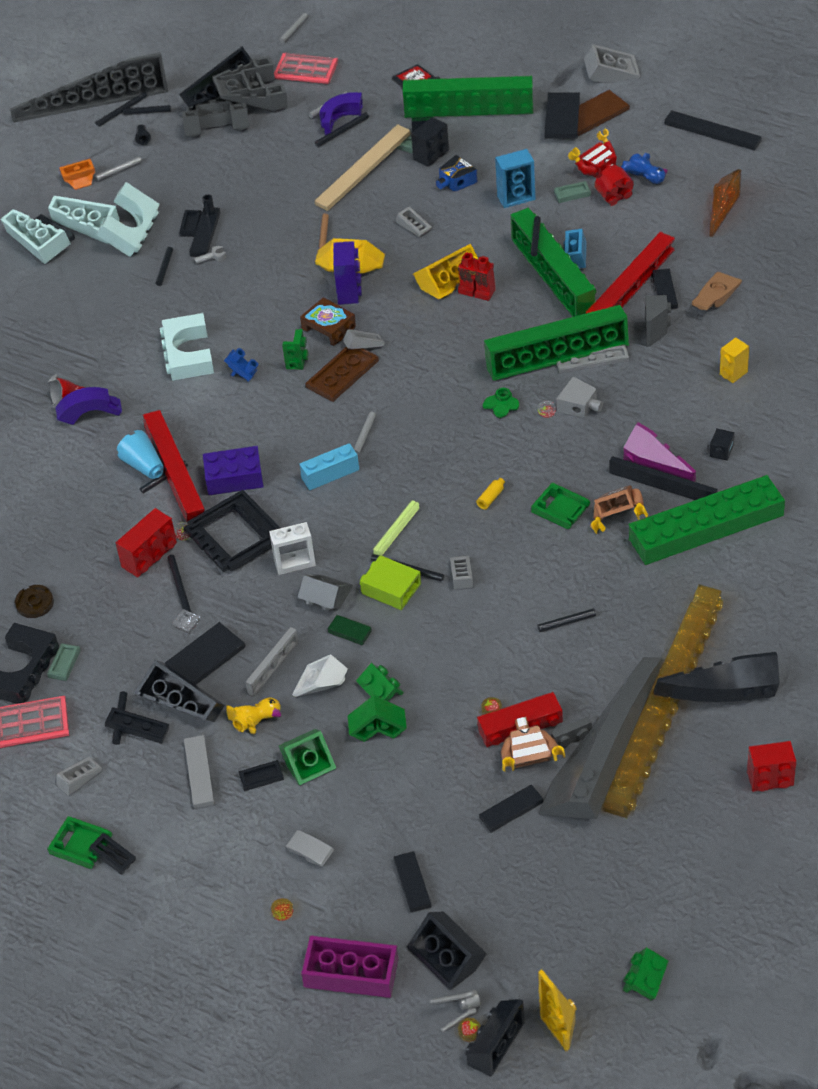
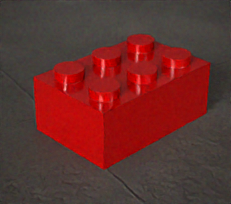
M154 508L116 541L121 567L138 578L156 561L160 560L167 551L172 549L177 543L172 518Z

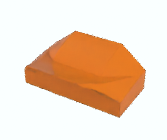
M91 159L59 167L63 180L69 183L75 190L92 185L95 168Z

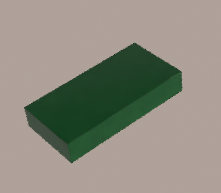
M339 615L335 616L327 628L328 633L360 645L365 643L372 632L370 626Z

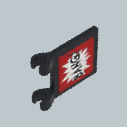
M417 64L392 76V79L403 87V80L440 79V77L433 76Z

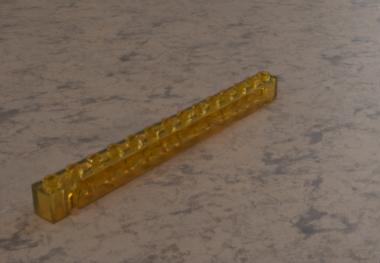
M698 585L694 599L688 607L657 679L680 672L689 674L692 669L697 667V657L699 654L702 655L705 647L704 641L710 637V627L715 625L717 620L716 613L718 610L721 611L724 599H721V590ZM656 682L603 802V811L624 818H628L630 811H634L636 808V797L642 794L644 788L643 781L645 778H649L651 772L650 765L652 762L655 763L657 759V749L659 746L662 747L664 743V733L669 731L672 723L671 717L676 715L678 710L677 703L681 700L654 695L653 691Z

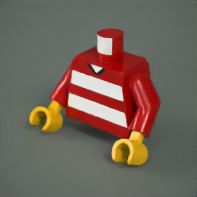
M606 128L603 129L604 135L600 131L597 134L598 140L603 141V144L599 142L581 155L580 150L575 147L568 154V158L576 161L575 164L578 170L584 175L600 178L602 176L601 172L604 169L616 165L617 156L610 140H607L609 132Z

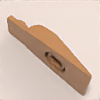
M716 272L692 301V305L700 310H708L714 303L716 308L720 307L738 288L742 280Z

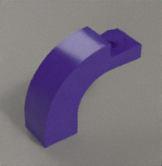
M361 92L340 94L323 104L319 113L321 127L324 129L325 135L332 132L333 125L337 119L347 115H361L363 108Z
M86 387L75 390L66 395L55 407L57 420L74 425L82 414L91 410H101L117 416L122 412L120 399L115 396H109L108 389L101 387Z

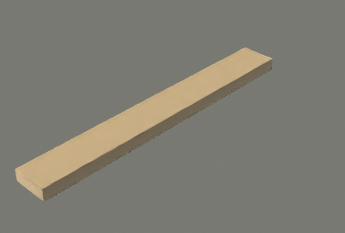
M397 124L315 200V205L329 211L410 136V130Z

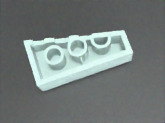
M54 196L48 207L53 222L106 244L108 242L96 235L99 227L108 215L119 221L116 206Z

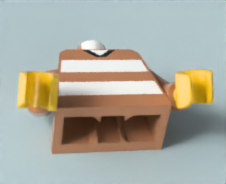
M629 485L608 492L595 499L594 521L591 523V528L596 534L599 529L604 532L606 527L601 522L603 517L635 507L634 513L638 520H640L639 516L642 514L648 517L641 491L637 488L632 489V486Z
M527 717L515 720L517 730L510 732L501 750L502 771H505L507 766L511 767L512 771H514L515 768L550 761L552 755L554 761H558L557 755H562L565 758L564 748L559 746L545 730H540L539 726L529 727Z

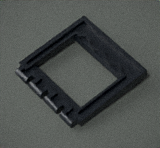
M241 490L187 521L188 525L183 530L201 550H204V553L219 569L225 572L227 570H235L272 548L269 531L280 529V527L244 490ZM232 509L263 538L233 557L203 528L206 524Z

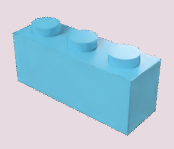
M350 443L299 463L301 478L309 491L359 470L358 455Z

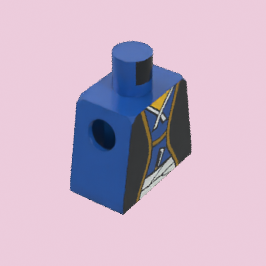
M455 155L439 168V179L436 180V185L439 189L447 186L454 192L477 183V169L458 155Z

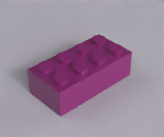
M310 936L301 973L304 988L391 998L399 961L397 945Z

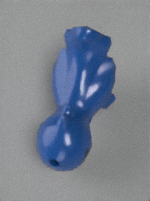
M645 153L643 156L634 154L629 161H623L621 166L626 173L629 172L633 175L646 177L653 184L662 183L668 171L667 169L653 166L650 160H648L650 159L649 153Z

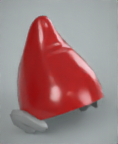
M57 374L53 375L48 381L53 402L51 406L55 408L66 395L85 387L76 385L69 380L58 378Z

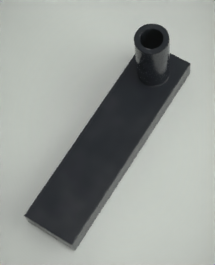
M210 194L202 197L204 207L189 251L190 257L208 254L221 213L220 208L214 207L213 198Z

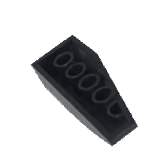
M241 46L179 94L188 107L220 96L212 77L229 69L231 71L238 69V65L243 64L245 66L249 64L250 60H252L251 57Z
M776 652L737 656L733 657L732 661L728 663L715 662L713 663L714 667L703 669L701 666L694 668L689 674L680 672L658 678L653 693L662 697L701 702L750 701L753 699L775 697L780 684L778 655Z

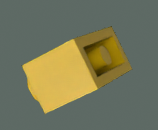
M736 337L721 348L720 375L732 383L748 372L749 346Z

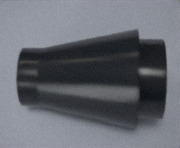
M138 125L135 140L140 145H147L151 140V135L144 125Z

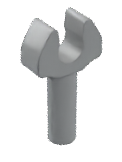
M214 246L211 253L195 257L194 261L196 264L212 259L221 262L226 258V252L223 251V246Z

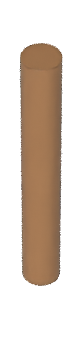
M328 214L322 215L319 249L326 244Z

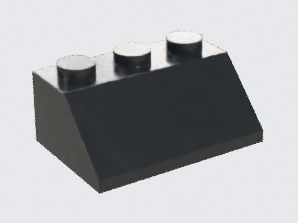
M444 911L428 912L407 946L449 990H452L473 974L487 954Z
M502 1000L496 1008L493 1007L490 1010L488 1021L485 1025L480 1026L474 1043L471 1042L466 1049L465 1055L467 1056L468 1066L492 1077L525 1024L523 1000Z

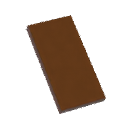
M607 90L580 104L578 136L628 111L630 105L611 90Z
M346 346L305 383L306 388L334 402L379 361V357L363 348L348 349Z

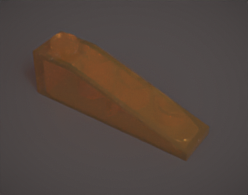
M740 169L722 177L719 183H716L714 186L710 237L714 236L740 197Z

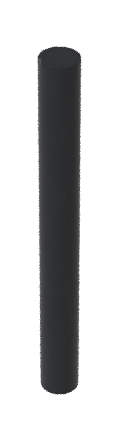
M141 93L95 122L96 125L100 127L123 113V108H131L148 97L147 93Z
M366 112L315 141V145L319 147L368 119L369 115Z
M171 554L167 559L184 615L188 616L192 613L175 556Z
M372 554L371 561H376L380 555ZM393 560L420 571V576L440 582L444 579V574Z

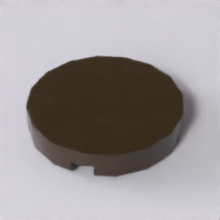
M30 585L25 590L23 588L15 598L17 612L26 618L44 616L51 610L54 604L50 589L43 585Z

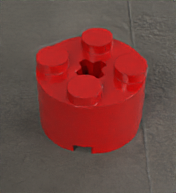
M612 165L601 172L602 176L600 178L597 177L595 180V189L611 206L623 198L628 199L632 196L634 181L621 166Z

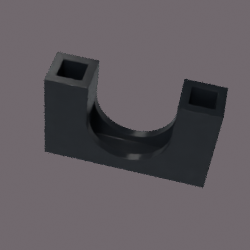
M13 623L5 636L8 649L27 654L32 659L26 667L19 671H0V699L19 704L24 703L31 696L35 684L39 683L43 671L48 668L51 658L57 653L59 643L57 642L56 635L53 633Z

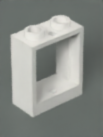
M307 522L269 531L278 575L316 566L312 538ZM306 541L307 548L280 555L279 547Z

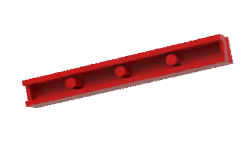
M660 231L586 313L621 305L623 308L652 276V270H657L674 252L671 244L675 241V238Z
M161 411L143 414L146 433L164 466L163 471L187 523V521L205 512V508Z

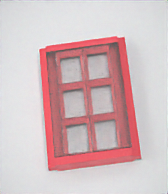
M284 53L274 72L275 79L329 84L337 66L338 58Z
M65 696L0 707V748L69 736Z

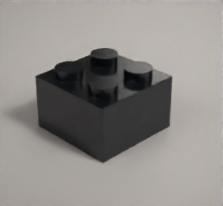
M431 117L411 133L413 160L429 167L443 154L447 153L449 141L446 123Z

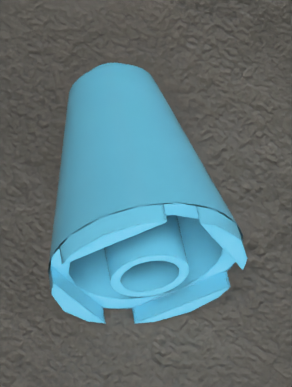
M143 430L134 431L135 434L131 436L127 434L117 446V456L120 460L150 479L159 478L163 474L164 466L149 436Z

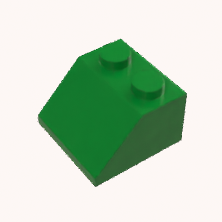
M313 729L279 745L284 761L298 785H302L336 769L321 730Z

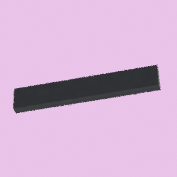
M672 110L664 120L665 125L754 151L762 141V136Z
M614 456L609 460L610 474L693 500L717 493L718 490Z

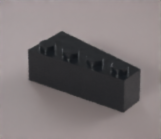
M154 660L133 693L212 722L216 721L225 707L223 703L170 666Z

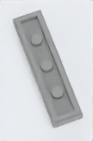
M625 345L593 352L586 357L572 358L571 361L563 363L559 361L556 365L559 373L629 361V355Z
M289 628L247 679L246 687L249 695L254 697L298 644L296 629Z
M201 735L185 738V751L194 809L215 805L205 737Z

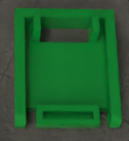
M552 482L531 506L532 513L565 529H570L586 508L590 506V500ZM550 496L555 498L546 508V500Z
M68 816L47 849L50 855L92 869L98 857L89 851V847L103 832L110 838L113 834L107 829ZM70 831L73 835L64 848L62 840L67 832Z

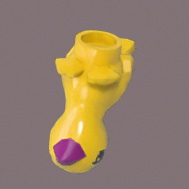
M272 697L264 698L255 706L245 705L234 708L226 705L228 720H231L234 727L240 732L248 729L251 734H255V726L261 720L281 717L280 702Z

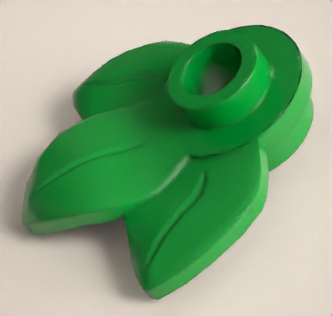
M504 387L499 388L493 396L487 397L483 402V409H493L494 415L498 418L507 416L509 410H518L519 408L518 399L512 397L510 390Z

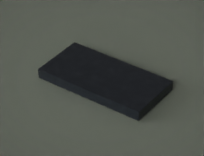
M548 92L545 139H577L580 92Z
M218 622L166 661L165 664L196 685L246 646L240 638Z

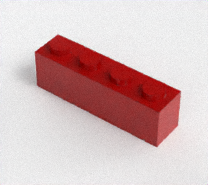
M554 692L478 716V731L486 748L499 745L509 737L510 732L516 731L515 720L518 718L527 717L529 727L539 726L540 730L562 723L563 710Z

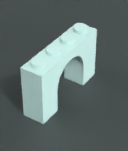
M126 182L119 190L113 202L127 210L134 217L137 227H128L108 215L102 222L96 235L130 257L134 252L137 253L142 246L140 242L144 241L148 234L146 230L149 231L153 225L151 220H154L158 215L159 211L157 209L160 204Z
M203 313L162 320L163 327L160 328L161 338H165L162 339L163 350H167L164 351L165 362H169L165 365L167 374H171L172 381L214 374L210 349L193 352H183L177 349L179 345L186 341L207 338Z

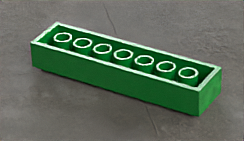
M532 76L403 80L405 118L533 114Z
M529 207L510 214L511 239L572 317L586 314L587 310L596 302L595 286L588 281L585 274H582L578 265L573 263L569 254L565 253L562 249L561 244L556 242L553 234L547 231L544 223H540L538 255L532 256L534 217L537 215Z
M621 305L486 339L484 340L487 370L492 380L495 381L556 365L559 361L563 363L571 361L572 358L586 357L593 352L621 345L628 346V318Z
M768 475L629 523V540L643 563L648 565L784 516L785 499Z

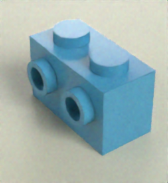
M583 229L565 231V241H563L565 253L569 254L571 260L578 265L579 269L586 268L587 243Z

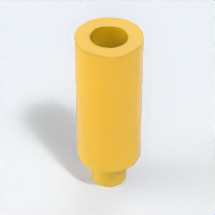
M502 478L493 480L476 500L477 505L481 509H488L503 491L505 480Z

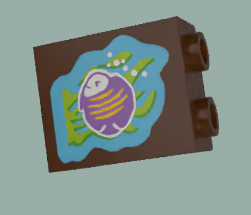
M324 297L300 316L301 327L304 331L308 332L311 328L330 338L332 346L342 341L347 329L354 330L356 328L355 314Z

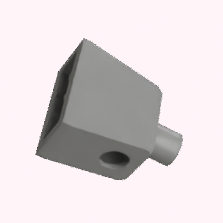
M576 377L571 378L556 398L557 412L582 418L586 417L590 410L600 412L603 407V402L597 400V390Z

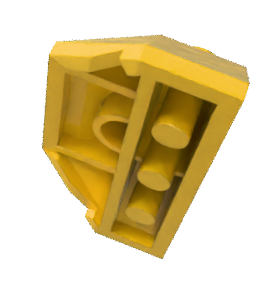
M333 238L318 250L315 260L316 265H319L328 272H334L333 243L354 241L355 248H358L359 259H356L360 261V272L358 273L362 274L373 271L376 268H382L385 254L367 240Z

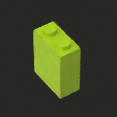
M380 555L376 561L372 562L368 572L362 575L360 579L361 593L402 610L421 585L420 571Z

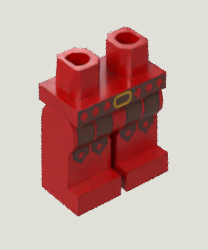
M465 252L458 266L460 277L458 293L470 297L474 295V298L489 301L496 290L493 270L494 263L489 262L488 257L482 256L479 259H475L472 253Z

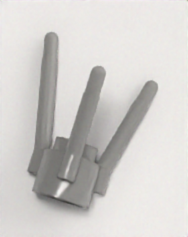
M475 989L458 995L430 1000L431 1004L458 1000L461 1009L467 1010L441 1028V1032H445L468 1016L477 1013L475 1008L481 1005Z

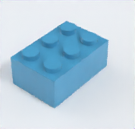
M528 149L495 157L497 197L503 208L535 200L534 160Z

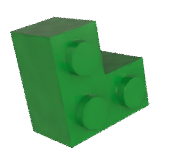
M375 695L347 715L349 735L364 742L377 732L394 739L407 729L405 709Z

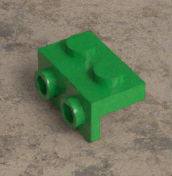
M303 329L295 330L293 342L283 341L282 343L286 369L303 370L305 360H308V349H305L307 338L303 335Z
M371 663L356 680L371 697L375 695L389 701L395 693L400 695L404 693L400 688L401 684L394 677L390 678L387 675L389 671L381 664L377 666Z
M647 947L640 952H635L630 961L632 964L630 971H628L624 978L625 985L623 991L628 993L631 990H635L649 1000L655 999L669 960Z

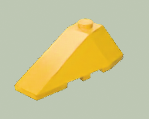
M471 243L413 273L420 289L437 299L452 293L456 285L460 283L458 266L465 252L472 253L473 258L478 259Z
M541 969L538 971L540 1018L565 1051H567L571 1045L576 1006L571 999L567 1000Z

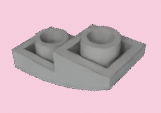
M299 830L296 831L285 846L290 852L303 856L308 862L321 867L334 851L329 845Z

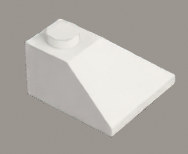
M331 654L307 665L292 695L299 697L340 686L345 680L348 668Z

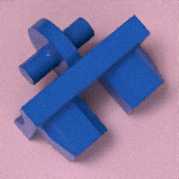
M241 348L233 349L224 360L228 367L233 370L230 375L233 377L235 374H238L249 382L256 373L259 363L254 359H251L249 362L243 357L246 354Z

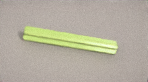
M410 501L373 548L374 554L382 556L420 508L418 502Z

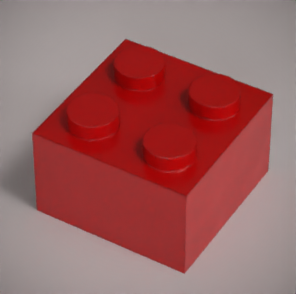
M791 741L749 746L747 773L752 792L794 786L796 758Z

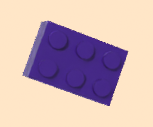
M354 241L333 243V267L338 305L359 303V296H362V288L359 286V284H362L361 274L358 273L360 272V261L356 260L359 259L358 248H355Z
M258 446L203 454L205 480L209 496L264 487Z

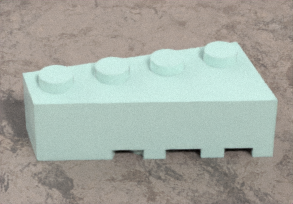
M14 209L0 219L7 233L44 264L71 244L64 230H57L50 224H43L40 220L31 219L30 216Z

